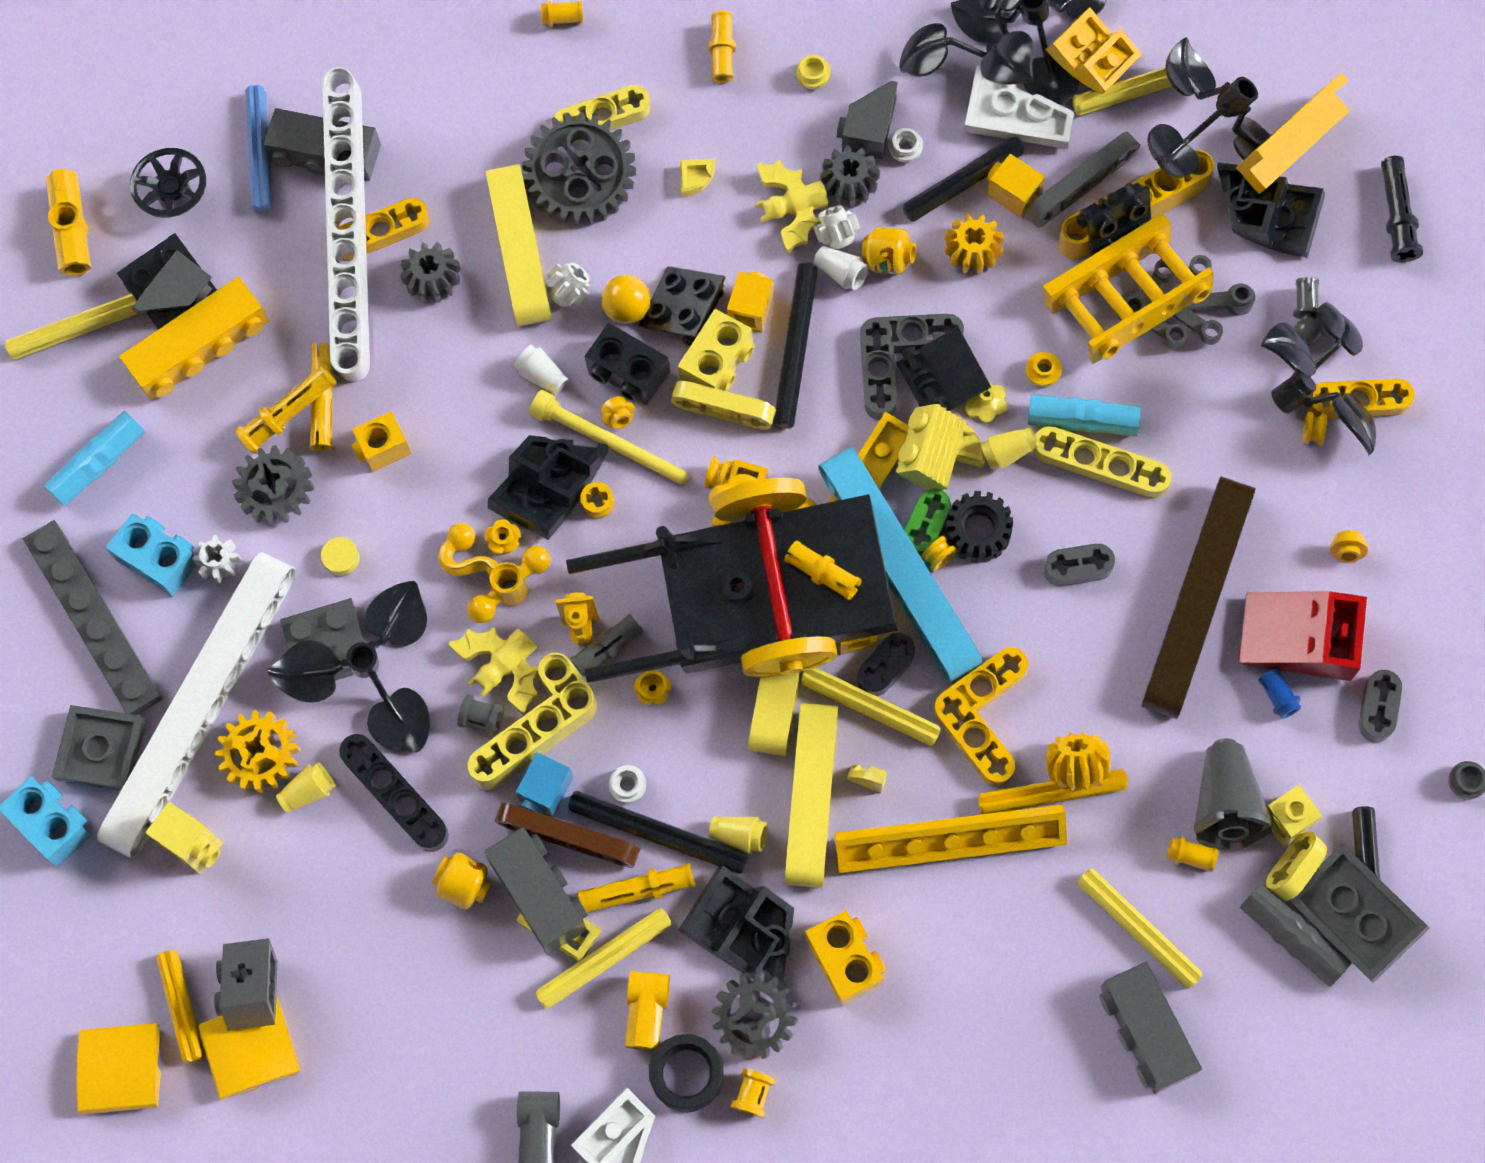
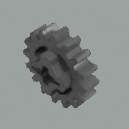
M276 445L272 446L269 454H266L262 448H258V457L255 459L246 455L247 467L237 466L236 468L241 479L232 480L235 489L239 490L233 495L238 504L242 503V511L246 515L252 513V517L258 523L266 516L270 525H274L276 517L280 516L285 523L289 522L288 513L290 512L301 515L302 512L298 505L300 503L310 504L311 501L305 492L314 490L312 482L308 480L313 475L309 467H304L306 463L301 455L294 458L290 448H287L283 454H280ZM274 465H281V466H285V467L279 468V467L274 466ZM270 476H272L275 480L276 495H274L273 491L271 490L272 482ZM267 502L272 504V506L262 505L261 503Z
M759 972L756 974L754 981H751L748 973H744L740 976V985L733 979L726 983L730 993L720 991L716 995V998L723 1004L712 1008L711 1013L720 1016V1021L712 1026L715 1030L723 1029L725 1034L719 1042L723 1044L730 1040L733 1043L732 1054L735 1055L740 1049H745L746 1059L750 1060L753 1058L756 1051L759 1052L762 1059H765L770 1055V1047L777 1053L784 1048L780 1038L789 1041L794 1034L787 1029V1026H794L798 1023V1018L789 1015V1012L797 1007V1003L786 1002L785 997L789 994L790 989L785 988L779 991L776 988L778 978L774 977L766 983L764 982V973ZM760 992L767 994L774 1002L761 997ZM740 994V1007L735 1013L731 1014L732 1003ZM751 1010H753L754 1013L761 1012V1014L768 1012V1014L765 1015L758 1022L756 1021V1019L753 1018L741 1019ZM779 1018L778 1028L774 1035L770 1037L769 1025L772 1020ZM739 1029L749 1035V1039L741 1036L736 1030Z

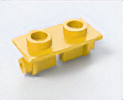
M577 592L565 595L564 599H555L562 624L570 628L572 642L578 646L589 644L593 637L592 622H600L594 597Z

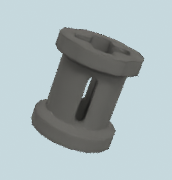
M467 694L459 710L457 725L462 728L469 725L486 730L489 735L496 736L503 718L504 705L497 703L494 706L477 701L473 695Z

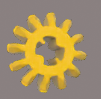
M969 213L965 215L964 222L955 219L952 222V229L947 230L944 236L946 241L944 253L946 256H951L950 264L952 267L963 264L962 271L964 274L972 267L975 268L979 275L983 272L984 265L993 269L996 265V258L1002 256L1004 249L1001 245L1004 235L1003 232L996 231V220L985 223L983 213L978 217V220H973Z
M1085 731L1076 735L1069 732L1067 737H1056L1055 742L1047 747L1046 769L1050 780L1056 781L1057 787L1069 786L1071 791H1074L1076 788L1088 790L1090 785L1100 786L1102 779L1109 777V770L1111 769L1110 750L1108 749L1107 742L1100 740L1099 735L1087 736Z

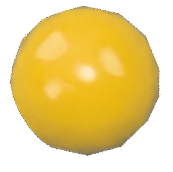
M626 274L616 276L608 281L602 291V308L606 315L618 324H633L643 319L650 308L649 289L635 276Z

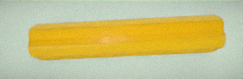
M168 950L158 954L156 960L182 1060L186 1064L194 1063L203 1059L205 1054L179 954L175 950Z

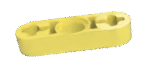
M630 85L563 108L554 117L562 124L565 122V114L569 113L572 120L577 121L581 111L586 114L587 121L590 122L592 114L596 109L607 108L612 112L611 116L607 119L611 121V131L644 119L650 112L649 94L641 86ZM635 98L640 106L634 108L632 104H629L630 99ZM616 103H619L622 114H617ZM607 120L598 121V124L602 126Z
M677 381L670 399L672 404L681 409L761 430L771 428L776 409L765 401L689 381Z

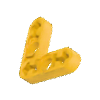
M1008 647L999 651L946 689L937 697L934 706V716L981 778L992 786H1003L1012 779L1015 761L978 712L1025 677L1028 659L1025 653L1014 647ZM1007 658L1010 662L1017 660L1019 662L1017 673H1014L1012 670L1006 671L1000 677V681L1004 684L999 685L994 674L1003 669L1004 659ZM977 678L986 679L990 682L992 691L986 696L980 697L975 695L970 688L973 680ZM946 701L951 705L955 703L960 705L957 713L963 722L967 716L972 719L964 722L958 731L954 729V727L958 726L959 721L952 713L943 714L944 702ZM970 729L980 730L985 736V742L980 747H970L964 741V733ZM991 745L995 748L990 753L992 759L997 764L1002 761L1006 763L1004 767L1005 775L1003 776L998 772L994 774L989 773L991 762L986 755H984L981 761L977 758L983 755Z

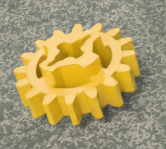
M253 710L252 718L249 720L242 714H239L238 721L240 724L235 727L227 723L225 726L230 734L228 737L219 736L217 739L224 746V749L215 751V755L220 760H224L218 766L219 770L223 774L229 773L227 780L232 785L240 781V788L244 792H248L251 786L254 785L258 793H263L264 784L268 783L275 790L278 788L276 779L282 777L285 780H289L291 777L286 769L298 766L297 761L291 755L299 753L300 747L295 743H290L297 738V735L293 729L287 730L289 724L284 718L276 722V716L273 712L269 711L265 718L262 719L261 714L257 710ZM275 733L281 740L282 750L273 745L276 739L274 737ZM261 747L265 749L263 754L256 753L255 756L251 754L253 750L259 751ZM234 753L242 757L241 770L238 769L235 763Z

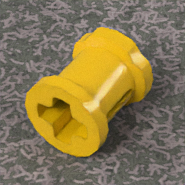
M743 1068L741 1075L744 1078L737 1100L732 1101L731 1108L763 1118L765 1114L763 1106L769 1087L774 1086L776 1079Z

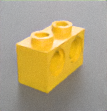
M847 910L805 931V939L841 1007L882 986L883 977L881 974L886 972L876 951L869 953L863 941L868 936L858 917L851 919ZM833 931H843L848 935L849 942L843 948H834L827 941L828 935ZM852 965H861L866 969L868 976L863 982L854 983L846 977V970Z

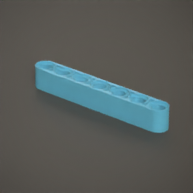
M849 447L819 464V472L836 501L870 494L889 588L948 682H952L981 665L982 659L976 646L855 450Z

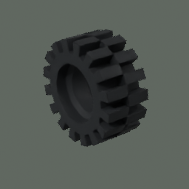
M974 491L972 497L966 493L962 495L961 501L956 499L952 509L948 511L945 528L946 538L948 542H951V546L957 548L960 552L959 557L964 560L966 556L972 557L971 562L974 563L978 562V558H983L984 562H988L993 555L995 558L999 557L1002 550H1006L1009 545L1013 530V517H1010L1011 510L1009 506L1004 508V500L1000 497L997 500L992 499L993 493L987 492L986 496H981V491ZM974 515H983L992 522L993 532L983 539L973 538L966 532L965 522Z

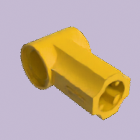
M630 971L627 991V1005L630 1007L625 1037L626 1048L655 1051L660 1046L663 1010L667 1009L670 974Z

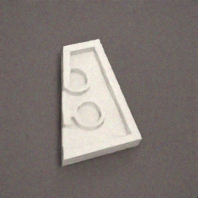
M977 65L964 132L1003 139L1017 137L1021 142L1068 149L1074 112L1041 95H1031L1016 88V84L1005 85L990 82L981 74L980 66Z

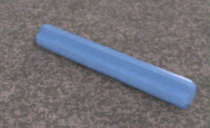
M255 85L248 86L245 90L251 206L255 212L262 213L269 212L272 209L270 163L263 145L268 131L266 92L263 86Z

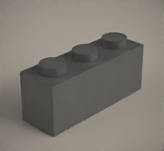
M275 108L263 144L270 161L281 167H291L293 165L306 168L316 174H324L323 117ZM338 120L336 127H344L348 122ZM362 125L364 180L370 181L381 143L375 127ZM351 151L341 152L337 157V161L347 160L351 155Z
M522 827L484 851L491 867L547 955L587 931L583 921L588 916L587 912L576 896L571 900L563 889L568 883L557 865L551 868L548 866L543 858L548 852L537 834L530 837L526 829Z
M1147 961L1104 981L1100 987L1103 993L1099 994L1101 1004L1109 1016L1115 1015L1121 1029L1117 1030L1118 1037L1127 1052L1132 1050L1140 1064L1135 1066V1069L1145 1088L1151 1086L1154 1094H1157L1198 1074L1202 1070Z

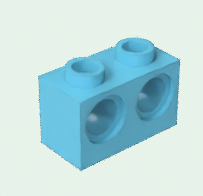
M132 513L106 546V549L116 561L173 597L197 566L192 560L194 556L192 550L194 547L177 534L172 539L163 533L165 528L153 518L146 516L143 520ZM148 537L144 546L133 548L134 543L138 539ZM177 556L173 565L162 567L166 558Z
M30 776L0 805V812L48 861L59 867L92 836L83 826L88 820L73 805L66 809L58 801L63 795L51 782L46 780L41 784L34 777ZM36 799H42L40 809L33 814H29L30 804ZM62 824H67L65 835L60 839L54 840L53 833L55 829Z

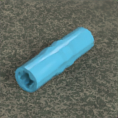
M1031 394L1028 425L1051 426L1089 433L1137 436L1141 406L1103 402L1096 399L1085 400L1078 397L1066 398Z
M123 411L98 435L91 438L84 448L75 452L71 460L43 485L66 507L88 485L100 478L106 469L113 466L117 459L146 432L126 411Z

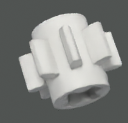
M841 205L822 211L818 215L820 224L813 227L819 243L829 244L832 249H840L855 241L854 231L861 228L855 212L845 211Z
M557 263L547 274L549 278L546 282V285H548L547 293L558 305L570 306L574 302L579 306L589 295L587 291L590 287V284H588L589 276L578 264L566 263L562 267Z
M214 535L212 541L198 543L201 548L199 555L193 556L192 560L196 565L202 566L198 573L203 579L208 578L211 574L216 582L220 584L222 578L229 575L236 576L234 572L235 563L242 562V559L238 553H232L236 546L231 539L223 544L218 536ZM217 556V557L220 558L221 560H220L219 562H217V561L213 560V558H215V557Z

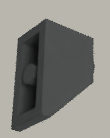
M890 81L849 105L847 117H840L836 137L842 138V152H844L847 145L851 148V152L854 153L863 147L865 157L873 155L874 158L883 160L897 100L898 82Z
M176 250L132 306V310L137 314L189 308L193 302L199 303L211 292L212 288L207 284L212 277Z

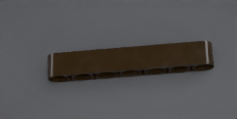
M1220 476L1141 707L1178 719L1255 494V487Z

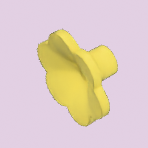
M990 381L991 388L966 402L965 412L969 417H978L981 422L987 424L993 422L996 416L1005 414L1007 410V403L1004 400L1006 395L1005 389L1000 385H992Z

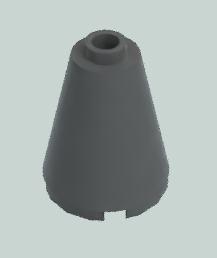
M1229 738L1215 741L1206 750L1194 823V832L1198 843L1221 850H1230L1229 843L1242 842L1243 848L1252 847L1263 843L1272 835V820L1245 747Z

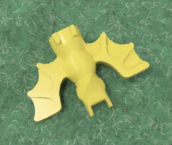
M780 160L772 165L758 163L757 171L764 187H779L786 190L783 196H771L767 200L755 203L756 208H763L765 212L760 221L766 222L772 219H779L786 214L796 216L790 225L781 230L782 243L786 253L790 254L795 247L802 244L808 245L809 232L814 226L820 224V219L815 217L813 210H820L828 206L825 187L821 180L809 185L803 184L801 180L802 169L798 171L789 170L782 165Z
M492 627L491 630L485 633H475L467 629L466 634L462 638L449 642L450 648L464 661H469L481 654H491L490 662L483 665L478 673L468 682L469 686L478 683L483 688L480 694L482 698L493 687L500 684L504 675L513 674L514 682L507 695L508 701L521 714L525 715L527 713L529 703L538 697V692L534 687V679L538 674V667L529 665L526 662V658L537 649V646L523 631L517 628L507 640H502L498 637L495 627Z

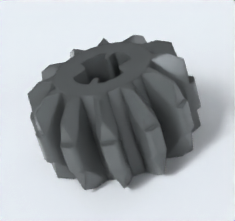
M847 145L843 154L834 149L831 153V159H824L822 163L823 171L820 173V180L825 185L827 197L835 195L837 205L845 199L853 207L857 198L866 203L869 193L875 194L877 191L878 183L876 181L880 178V170L878 167H875L876 160L874 156L865 157L863 147L854 153L851 152V148Z
M422 241L419 252L409 248L408 254L410 259L402 260L401 267L404 272L400 275L402 283L407 285L408 293L412 297L419 294L420 301H423V303L430 296H433L434 300L439 303L441 300L440 294L442 293L452 296V286L460 285V276L457 273L461 270L459 261L454 259L453 251L450 248L443 250L438 242L431 249H428L427 244Z

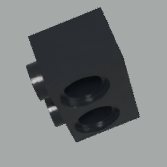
M609 322L584 356L588 374L594 380L601 384L608 382L617 387L619 393L632 402L639 400L648 405L671 372L669 357ZM608 354H617L619 356L613 362L602 360ZM639 371L649 373V376L642 380L632 377Z

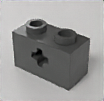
M270 938L223 944L222 960L216 962V974L221 988L220 992H216L214 995V1005L217 1016H223L228 1031L275 1025L278 961Z

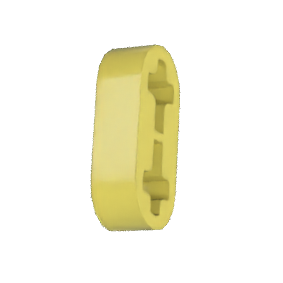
M1305 832L1297 836L1267 876V888L1281 901L1295 898L1304 889L1324 861L1328 851L1327 846L1313 832Z

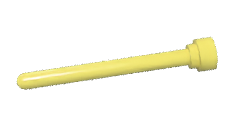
M540 390L535 396L529 409L530 416L541 422L555 420L598 443L608 445V448L678 484H685L688 481L689 475L685 470L560 407V402L555 400L556 397Z

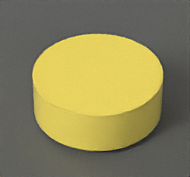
M337 537L329 540L323 546L321 560L331 574L344 576L356 569L359 564L360 555L351 540Z

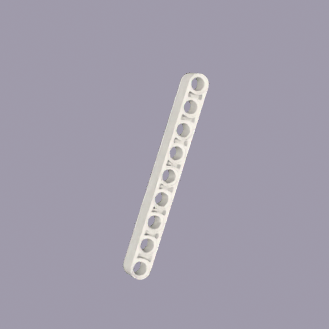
M336 67L330 69L325 74L322 83L330 360L332 366L342 378L350 382H357L366 377L370 368L362 96L360 87L350 71L343 67ZM349 84L345 92L335 93L339 85ZM343 117H350L347 125L336 127L338 120ZM351 151V155L347 160L337 161V157L341 152ZM343 185H352V189L348 194L338 195V191ZM353 218L351 227L339 230V225L344 219ZM345 253H355L350 263L340 264V259ZM350 286L356 287L352 297L341 299V293L345 288ZM349 321L357 322L354 331L349 334H342L344 324ZM352 355L358 357L354 367L343 369V362L347 357Z
M263 552L255 556L103 821L97 837L99 843L129 858H135L142 851L149 839L145 832L174 795L291 588L296 576L295 567Z

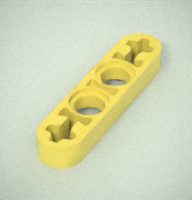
M1043 427L1035 435L1039 447L1033 449V453L1038 460L1148 498L1163 496L1170 486L1171 472L1161 462L1057 427ZM1048 438L1055 440L1054 446L1056 447H1053L1051 452L1044 450V443L1048 441ZM1066 443L1072 444L1067 458L1062 457ZM1082 448L1090 450L1094 455V461L1087 465L1078 463L1074 457L1075 451ZM1115 460H1122L1128 465L1129 472L1125 476H1116L1109 470V464ZM1136 466L1141 468L1137 482L1132 481ZM1152 473L1159 475L1160 482L1156 484V487L1149 485L1148 478L1152 476Z

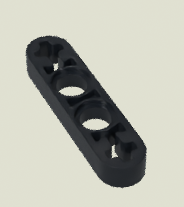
M352 734L346 737L340 745L339 754L348 769L421 849L428 852L442 849L449 837L448 829L443 820L366 736ZM354 745L358 748L366 746L363 749V753L372 763L367 768L357 757L349 759L353 755L350 749ZM379 770H387L392 774L391 783L383 789L372 786V776ZM407 796L416 800V809L412 814L402 816L396 812V804L399 799ZM425 811L428 812L427 815L422 816ZM421 817L430 828L433 829L439 826L436 830L437 840L432 841L430 838L422 840L425 833L416 823ZM415 823L412 828L408 827L409 825Z

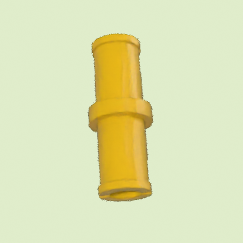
M718 10L711 14L712 40L709 41L708 48L712 54L711 80L716 83H728L733 80L732 54L736 51V43L732 40L733 14L725 10Z
M795 541L787 551L792 555L786 554L785 562L811 576V581L815 584L821 585L823 583L844 596L847 600L852 599L858 591L855 585L859 587L862 580L834 564L835 560L830 556L822 557L799 541Z

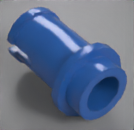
M1279 668L1265 673L1258 679V682L1262 685L1274 705L1273 713L1279 714L1281 719L1290 717L1301 709L1299 704L1301 698L1294 696Z

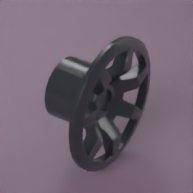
M163 148L149 153L138 162L130 178L131 196L138 207L147 214L161 218L175 217L188 212L200 201L206 188V173L201 162L192 153L179 148ZM164 155H175L171 161L170 170H165L156 158ZM182 158L190 160L196 168L180 173ZM151 162L157 176L155 178L139 176L141 170ZM199 176V185L194 193L188 182ZM137 184L148 186L153 191H150L141 200L137 192ZM158 200L164 210L154 209L149 205Z

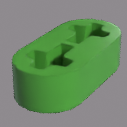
M928 489L922 493L905 528V532L912 544L914 543V538L911 535L917 536L922 526L927 528L925 540L928 543L922 542L920 546L914 545L920 557L940 537L947 521L948 511L951 508L949 496L940 489ZM934 500L939 501L941 510H936L932 519L926 518L928 514V505L926 504H932Z

